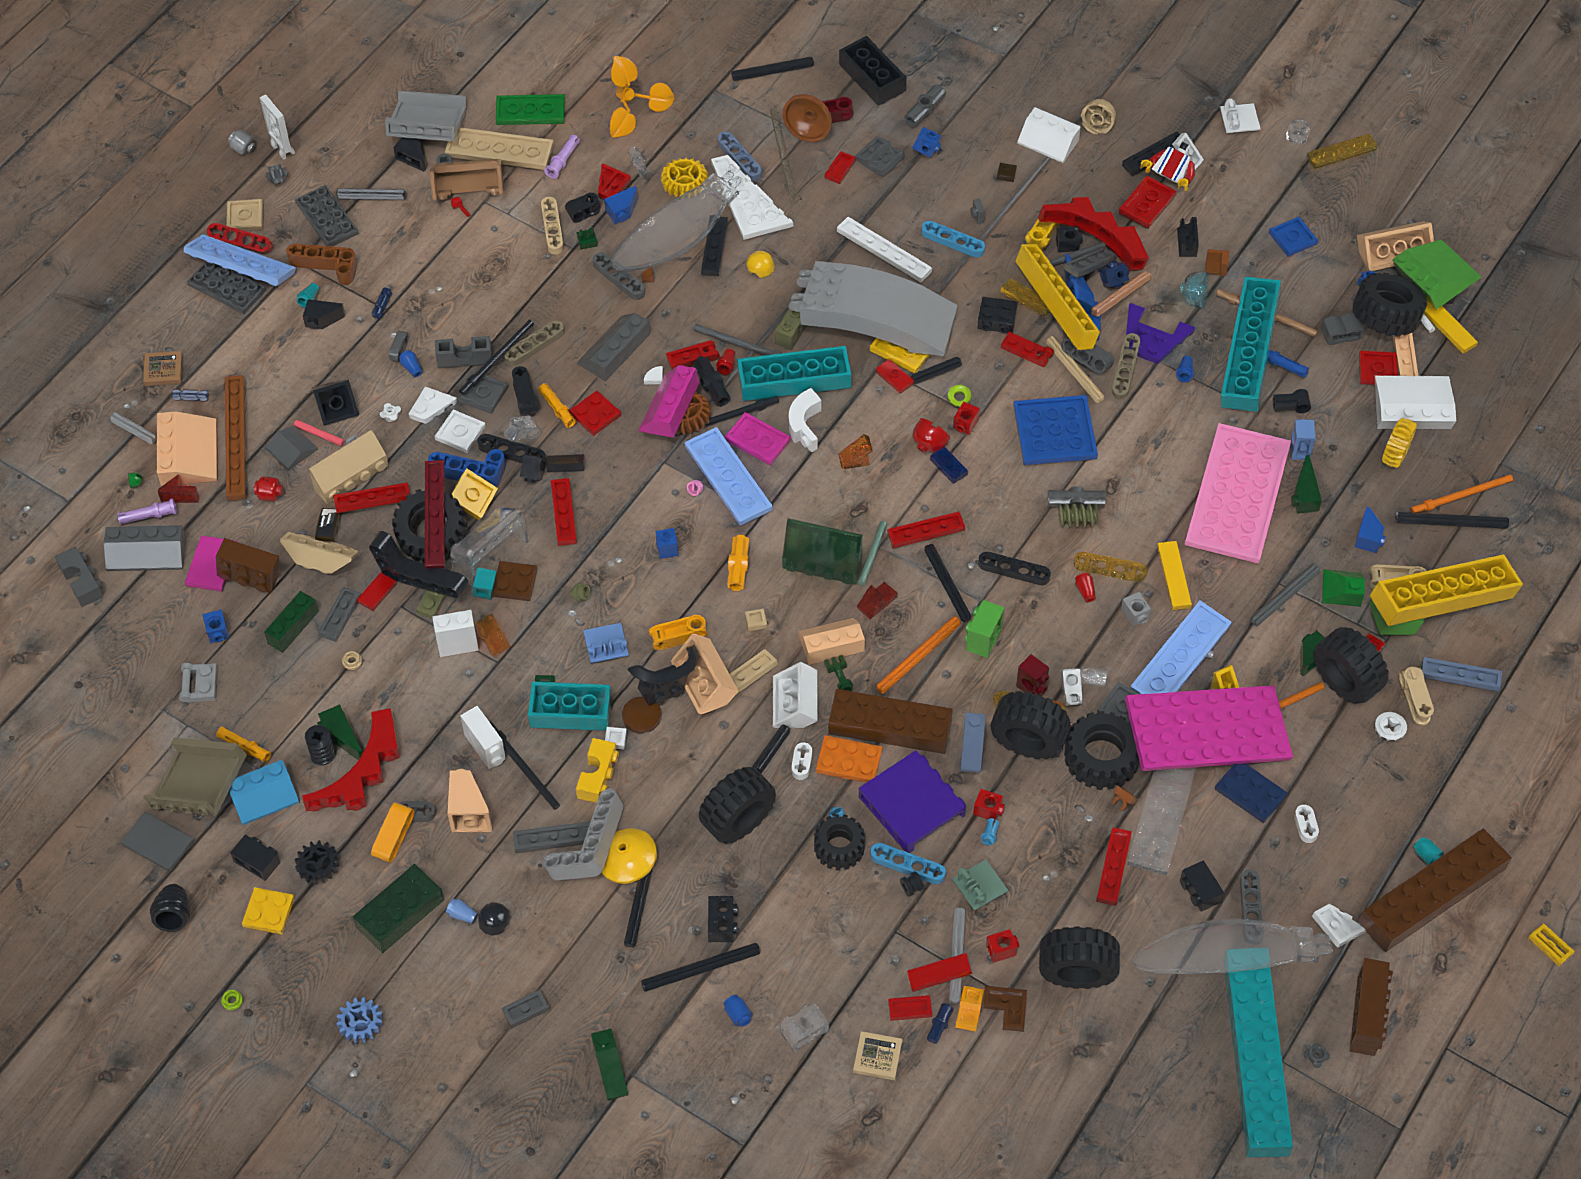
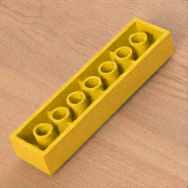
M1503 554L1378 581L1370 597L1387 625L1391 626L1512 599L1523 583Z

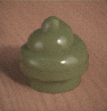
M577 583L570 591V594L578 602L588 600L591 593L590 587L584 583Z

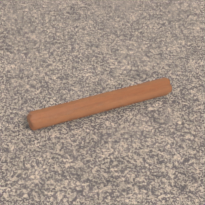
M1143 271L1092 308L1091 314L1099 317L1151 279V274Z

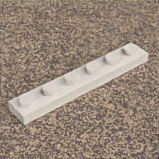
M847 217L837 227L838 233L920 283L932 272V267L850 217Z

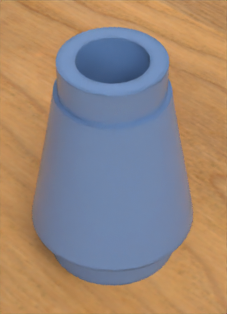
M453 898L446 909L449 917L473 924L478 915L461 899Z

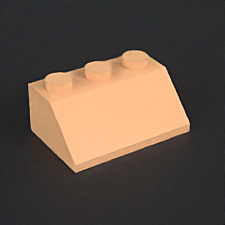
M854 618L798 631L808 665L823 662L826 659L831 660L833 657L838 658L839 655L844 657L865 651V638L859 622Z

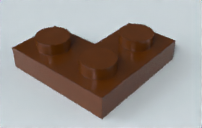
M985 986L983 1008L1004 1010L1003 1030L1024 1032L1027 990Z

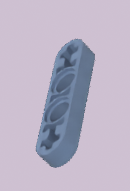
M721 132L718 135L719 147L740 167V170L745 175L751 178V181L760 180L762 177L760 165L730 132ZM738 149L739 152L732 153L731 150ZM741 160H748V161H749V162L746 163V164L740 163Z

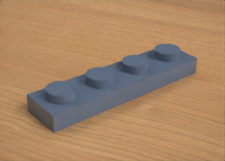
M1423 657L1421 669L1424 678L1498 692L1501 688L1502 671Z

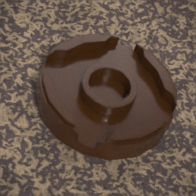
M643 696L635 697L624 705L622 719L627 729L642 734L654 730L659 725L661 710L657 703L649 706Z

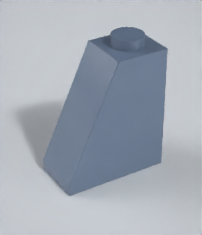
M965 713L961 771L981 773L985 714Z

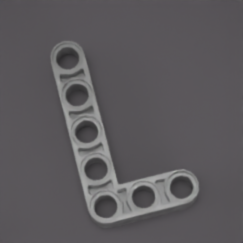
M608 788L599 795L581 851L552 853L544 858L542 864L553 880L595 877L602 872L624 806L613 788Z

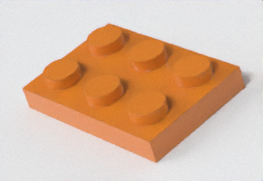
M824 735L816 773L867 783L877 775L883 746Z

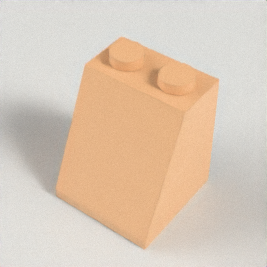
M465 769L450 771L448 818L452 833L492 832L489 809L471 771Z

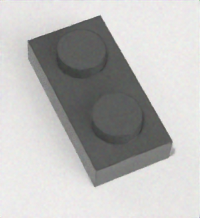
M540 990L502 1008V1012L511 1028L549 1011V1006Z

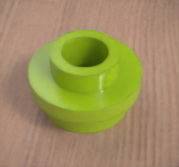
M228 990L222 996L221 1002L225 1009L233 1011L242 1005L243 998L240 992ZM231 999H236L235 1002L229 1003Z

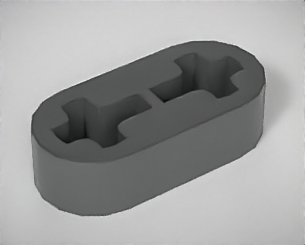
M397 331L389 352L390 360L400 362L399 356L405 351L408 343V332Z
M403 801L399 803L414 809L415 813L412 822H430L435 818V807L430 802ZM425 809H429L427 815L423 814V812H425Z

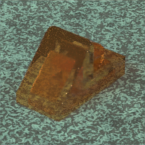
M863 434L838 453L842 469L870 465L868 454L873 450L868 435Z
M492 613L474 622L478 637L483 639L491 656H495L510 647Z

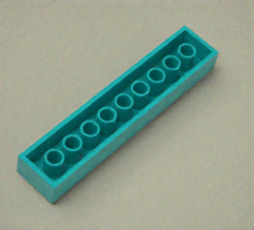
M1268 949L1226 950L1223 965L1246 1158L1289 1157L1293 1148Z

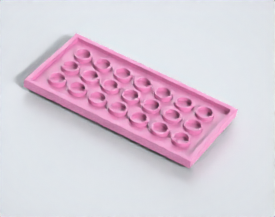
M1218 423L1185 545L1259 564L1291 440Z

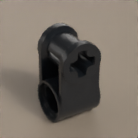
M587 193L568 201L565 209L572 221L578 223L586 218L597 215L600 212L598 196L595 193Z

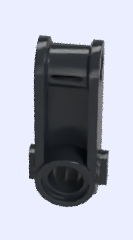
M518 366L512 370V377L520 416L533 417L536 413H539L537 398L534 394L527 368Z

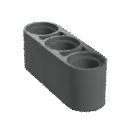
M1069 337L1061 343L1063 352L1096 373H1102L1113 365V356L1096 344L1093 349L1077 350Z

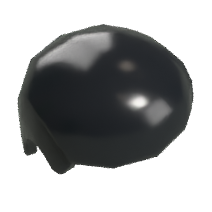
M497 902L486 904L479 913V928L485 934L492 936L503 933L505 927L509 924V910L503 904Z

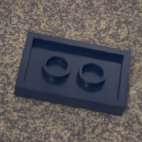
M1234 764L1215 786L1216 791L1263 824L1288 795V792L1247 764Z

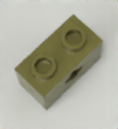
M789 308L775 330L776 345L789 350L793 349L807 325H801L800 312L792 311Z

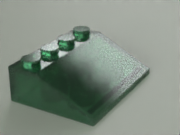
M788 518L782 568L790 572L796 571L809 576L814 575L827 580H836L845 584L856 585L862 567L863 535Z

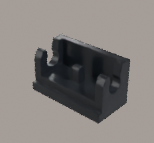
M1192 217L1189 224H1185L1184 218L1180 220L1179 227H1177L1179 257H1197L1199 247L1197 217Z

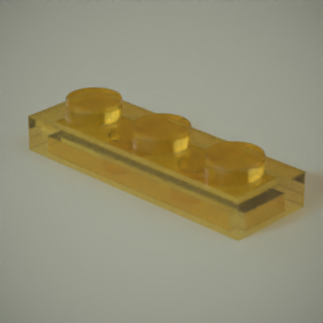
M1009 279L1001 286L1000 292L1033 309L1038 314L1046 316L1050 313V310L1038 293L1019 282Z

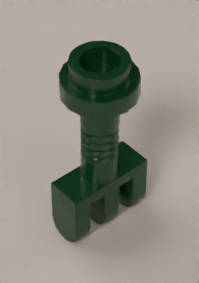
M843 655L838 656L840 662H837L836 657L831 658V665L828 659L824 660L827 672H835L839 680L837 688L852 691L853 683L850 679H846L842 670L847 668Z

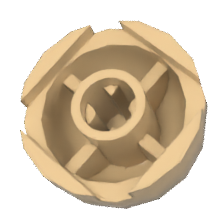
M1104 99L1090 101L1081 113L1083 127L1093 134L1107 133L1111 130L1116 120V111L1113 105Z

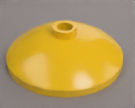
M627 828L615 832L601 873L608 880L619 884H628L640 880L651 871L656 862L657 848L654 840L648 833L636 828Z

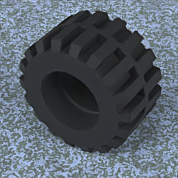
M834 814L833 818L828 816L826 821L822 820L814 833V852H816L817 859H820V863L822 865L827 864L829 869L836 867V870H840V868L844 867V870H847L849 865L854 867L856 861L860 862L865 849V832L863 828L861 829V824L859 822L855 823V818L851 817L849 819L848 815L843 814V817H839V814ZM836 837H843L849 840L850 843L845 847H835L829 841Z

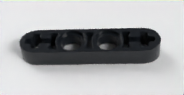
M482 434L477 440L479 450L484 453H489L493 449L506 445L508 449L502 451L504 458L518 463H522L524 456H517L515 454L519 450L525 451L527 455L531 453L533 456L546 458L545 452L541 449L494 435Z
M987 551L979 555L978 565L984 571L1042 586L1050 581L1051 571L1045 566ZM1002 563H1008L1010 565V568L1003 569L1000 567V565ZM1020 568H1026L1029 570V572L1027 574H1021L1018 570Z

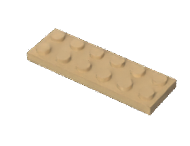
M459 128L455 141H448L445 154H449L451 158L473 161L501 159L503 165L544 170L548 166L554 141L551 139Z

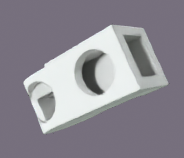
M1080 669L1059 670L1065 706L1081 705Z

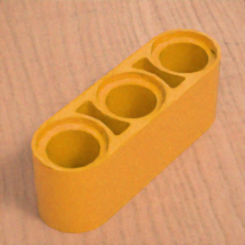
M397 802L392 804L373 844L372 856L389 863L393 862L413 820L414 809Z

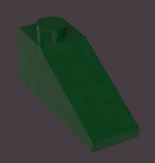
M1310 455L1305 456L1294 495L1291 496V503L1296 508L1297 514L1318 512L1322 503Z
M340 704L318 713L320 721L317 722V725L326 727L330 732L332 742L359 760L363 754Z
M612 1028L591 1033L592 1044L607 1100L610 1101L628 1096Z

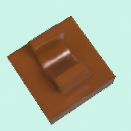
M1117 786L1114 793L1118 796L1113 798L1112 803L1116 805L1119 800H1122L1123 806L1120 809L1125 811L1128 805H1134L1138 798L1125 788Z

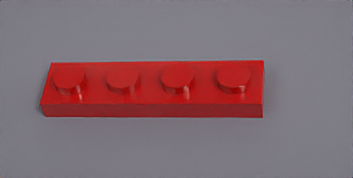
M569 478L551 480L558 546L577 544Z
M408 482L337 494L333 495L336 513L399 503L401 500H406V496L410 491Z
M958 511L887 529V534L892 547L897 548L965 531V524Z
M1112 827L1096 902L1117 905L1132 831Z

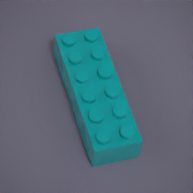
M846 346L737 359L738 377L743 401L774 396L797 395L810 388L814 392L851 388V370Z

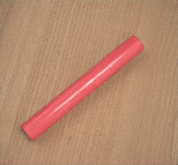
M296 419L294 422V426L339 446L344 445L345 440L300 420Z

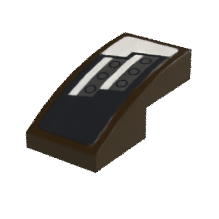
M334 508L321 509L315 540L334 542L338 532L337 525L341 513H336Z

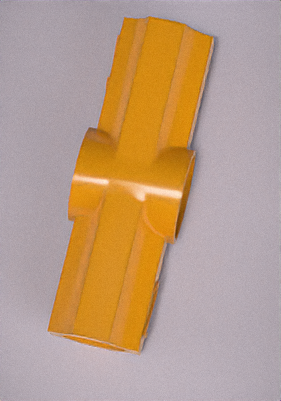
M737 535L733 537L732 550L728 560L729 575L727 582L728 588L732 591L744 589L745 574L748 572L749 538L745 537V535Z

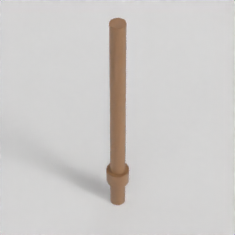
M1218 289L1217 296L1229 300L1228 302L1233 305H1239L1240 297L1238 294H1231ZM1278 313L1276 315V321L1316 337L1318 330Z

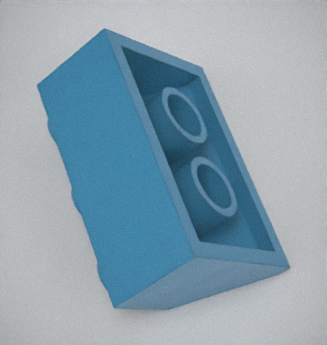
M283 760L235 778L229 790L242 825L300 803Z

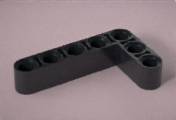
M379 531L369 546L381 572L397 582L452 598H458L468 584V579L460 573L443 568L426 569L425 563L402 557L394 539L387 532Z

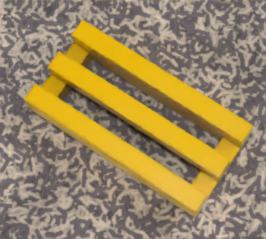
M1544 923L1528 937L1559 967L1575 952ZM1541 931H1542L1543 933H1545L1551 940L1547 939V938L1541 933ZM1556 944H1557L1566 954H1564L1560 949H1558V948L1556 947Z

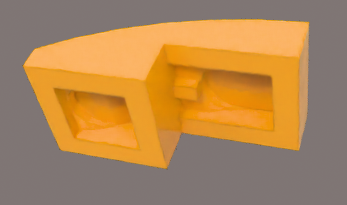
M969 986L963 987L955 1028L976 1032L984 989Z

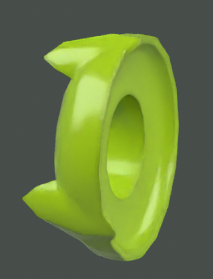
M964 385L951 387L948 391L949 402L955 407H960L963 401L969 403L971 400L970 389ZM957 393H961L965 398L962 401H957L954 396Z

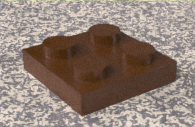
M499 561L492 596L530 601L537 574V565Z

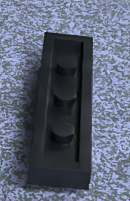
M1176 131L1122 161V166L1132 176L1140 173L1147 168L1142 167L1140 169L1143 160L1150 159L1168 147L1174 148L1172 144L1180 134Z
M710 216L701 275L719 276L728 217Z

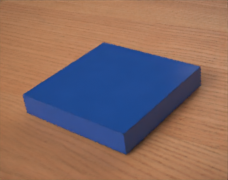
M1299 216L1269 229V234L1287 257L1318 244V239Z

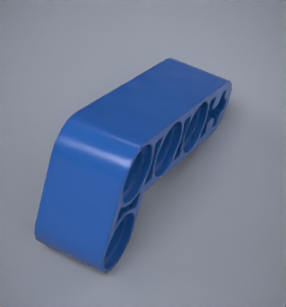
M499 449L489 451L485 462L441 452H433L428 457V461L444 460L445 478L458 481V478L461 477L467 468L495 487L500 483L506 466L504 454Z

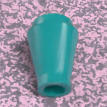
M310 283L308 287L299 292L296 298L298 305L305 308L308 299L314 300L319 291V286L315 283Z

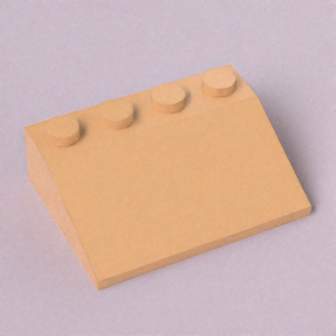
M176 411L157 413V475L161 486L217 481V420L215 418Z

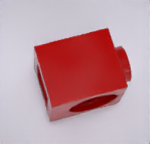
M963 401L954 416L953 428L961 433L970 435L979 420L980 408Z
M980 788L974 804L973 815L985 819L993 818L995 822L998 815H1003L1005 804H1002L1003 796ZM991 804L994 807H987L986 805Z
M1010 929L987 936L986 947L992 962L995 963L1016 956L1019 941L1016 935H1012ZM1004 943L1007 944L1008 947H1001L999 946V944Z

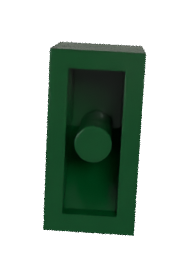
M1317 630L1312 634H1307L1301 641V676L1306 675L1316 667L1313 658L1314 649L1325 638Z

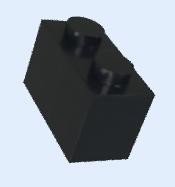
M246 834L230 852L234 863L264 881L269 878L280 864L278 852L270 846L267 848L262 845L259 839L256 837L251 838Z
M1204 860L1182 870L1180 884L1184 890L1187 889L1193 905L1197 906L1201 912L1222 903L1225 893Z

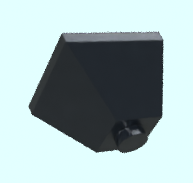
M349 380L330 382L312 388L323 425L359 415Z

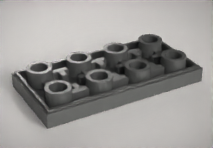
M326 185L295 199L297 206L325 246H335L359 234L356 226Z
M206 261L187 281L188 286L244 315L266 292L265 286L242 274Z

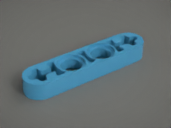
M926 221L922 224L921 233L927 239L976 258L983 256L985 253V243L979 239L933 221ZM948 234L950 237L942 238L941 235ZM964 240L966 243L960 245L957 241Z
M876 843L871 847L870 857L873 862L910 875V873L915 871L912 869V865L920 863L923 869L915 872L918 873L921 880L936 885L941 884L945 880L946 870L941 864L883 843ZM883 851V854L876 856V853ZM900 856L904 859V862L896 864L893 862V858ZM936 871H939V872H940V875H937V877H934V876H933V873H936Z

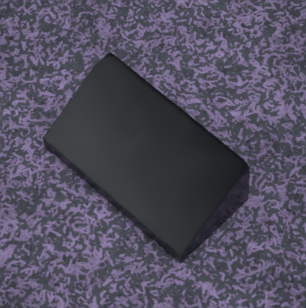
M584 454L549 455L546 458L547 472L584 471Z

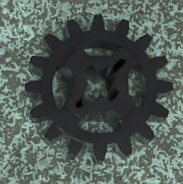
M318 840L317 845H314L312 841L310 842V847L303 845L304 851H298L299 858H295V867L297 872H299L300 878L305 877L307 883L312 879L314 884H317L318 880L325 883L326 877L332 879L331 873H337V867L340 866L339 855L335 847H330L328 842L322 845L320 840Z

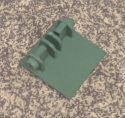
M987 860L978 863L970 869L960 868L957 871L958 875L952 878L974 911L1009 891Z

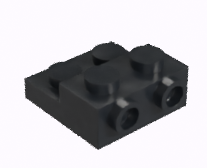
M982 297L977 329L1009 333L1010 331L1013 333L1018 301Z

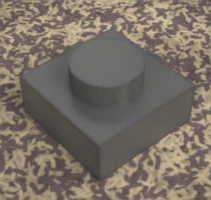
M980 198L974 199L973 207L970 208L971 216L976 219L977 224L984 223L985 210Z

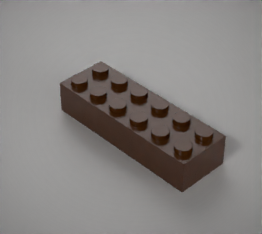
M836 689L828 722V734L945 754L953 709Z

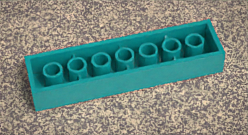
M1244 277L1221 392V408L1258 412L1280 300L1281 280Z

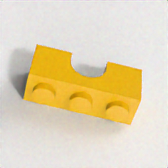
M593 738L587 754L588 764L599 769L594 773L581 772L576 786L577 799L597 803L601 792L608 789L606 784L608 779H612L613 763L618 761L619 751L616 749V743Z

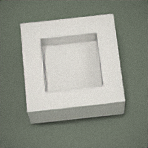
M607 727L605 741L616 743V749L624 750L627 729Z

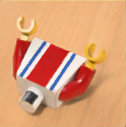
M1182 141L1177 150L1172 147L1163 149L1150 159L1143 160L1140 169L1147 167L1145 172L1149 173L1151 167H1153L1152 170L1155 173L1177 183L1178 189L1183 186L1184 191H1187L1188 185L1195 177L1193 159L1186 155L1191 146Z

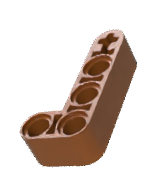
M291 244L286 249L291 266L336 270L337 279L341 285L351 284L354 280L357 262L355 252L351 248Z

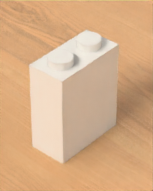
M471 610L432 616L440 657L479 650Z
M476 706L460 715L465 737L488 769L502 764L506 760L503 741L479 707Z

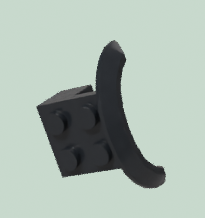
M695 645L686 648L688 659L677 668L675 665L658 671H651L641 665H634L627 669L631 675L640 680L638 690L649 706L683 694L687 677L695 669L698 662V650Z

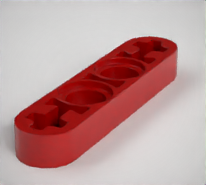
M212 223L207 228L209 237L262 254L269 253L273 248L272 242L267 237L218 223ZM218 229L220 232L223 233V236L221 234H214L212 232L213 230ZM230 232H235V239L231 241L228 240V234ZM250 236L252 242L249 245H245L244 239ZM256 243H266L267 246L262 248L260 245H257Z

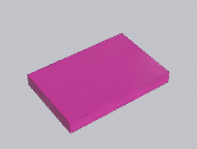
M746 412L724 437L728 443L770 466L791 441V436Z
M208 536L200 537L185 580L186 586L223 592L226 580L217 576L215 557L223 539Z

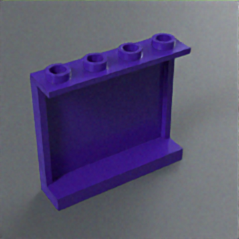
M916 750L859 787V799L900 847L908 853L914 851V844L956 816L960 815L962 818L965 816L966 805L963 799L953 793L952 787L948 783H944L939 772L936 769H932L926 757L920 755Z

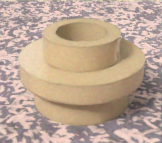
M349 651L344 655L342 663L346 669L355 670L361 666L362 658L358 653Z

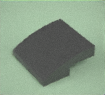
M876 136L855 157L859 163L872 172L884 176L905 157L904 151L891 147L890 141Z

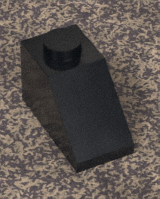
M402 137L393 147L395 159L424 172L426 167L420 141L417 138Z
M310 299L307 300L303 313L305 327L311 329H324L345 317L343 303Z

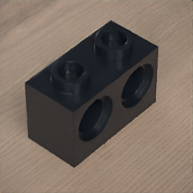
M708 896V942H733V935H737V922H733V916H737L738 907L737 904L733 903V896ZM720 908L728 909L725 912L719 911ZM727 927V929L723 931L719 930L718 928Z

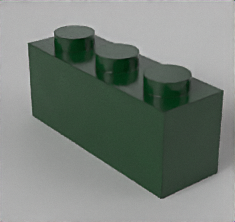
M299 591L265 630L264 633L268 645L284 653L319 612L316 599Z

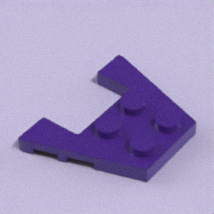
M1130 303L1126 335L1134 333L1140 337L1138 357L1159 364L1178 344H1182L1186 337L1194 333L1195 327L1183 322H1179L1174 334H1169L1140 323L1139 321L1144 314L1145 308ZM1131 340V342H1129V349L1131 350L1133 343H1135L1134 340Z

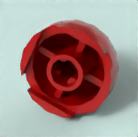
M920 418L912 434L914 442L917 444L916 448L923 453H926V451L935 453L942 450L949 442L950 436L941 427L938 426L936 428L933 426V422Z

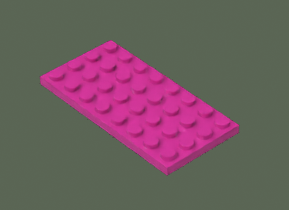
M1274 685L1136 694L1125 697L1142 771L1287 761L1293 758Z

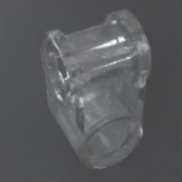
M531 415L511 417L508 428L504 430V436L510 441L533 440L541 434L540 427Z

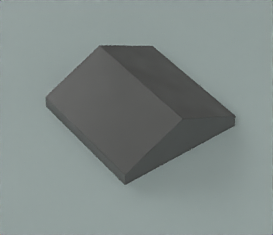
M295 426L279 430L265 446L288 470L318 450Z

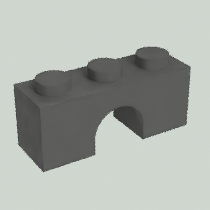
M490 336L471 337L472 343L466 347L455 345L453 339L435 340L437 367L485 364L492 357Z
M75 546L55 556L57 564L66 580L76 576L79 577L70 585L81 607L103 598L100 591L103 587L99 579H94L95 573L91 565H86L88 561L83 551L79 553Z

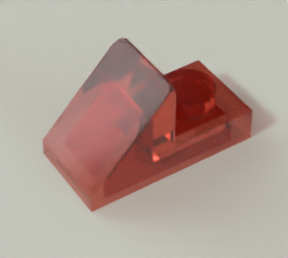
M179 474L158 489L161 503L170 501L172 498L175 503H198L199 494L196 486H182Z
M883 582L877 588L871 585L858 603L857 609L871 620L898 597V593L886 582Z

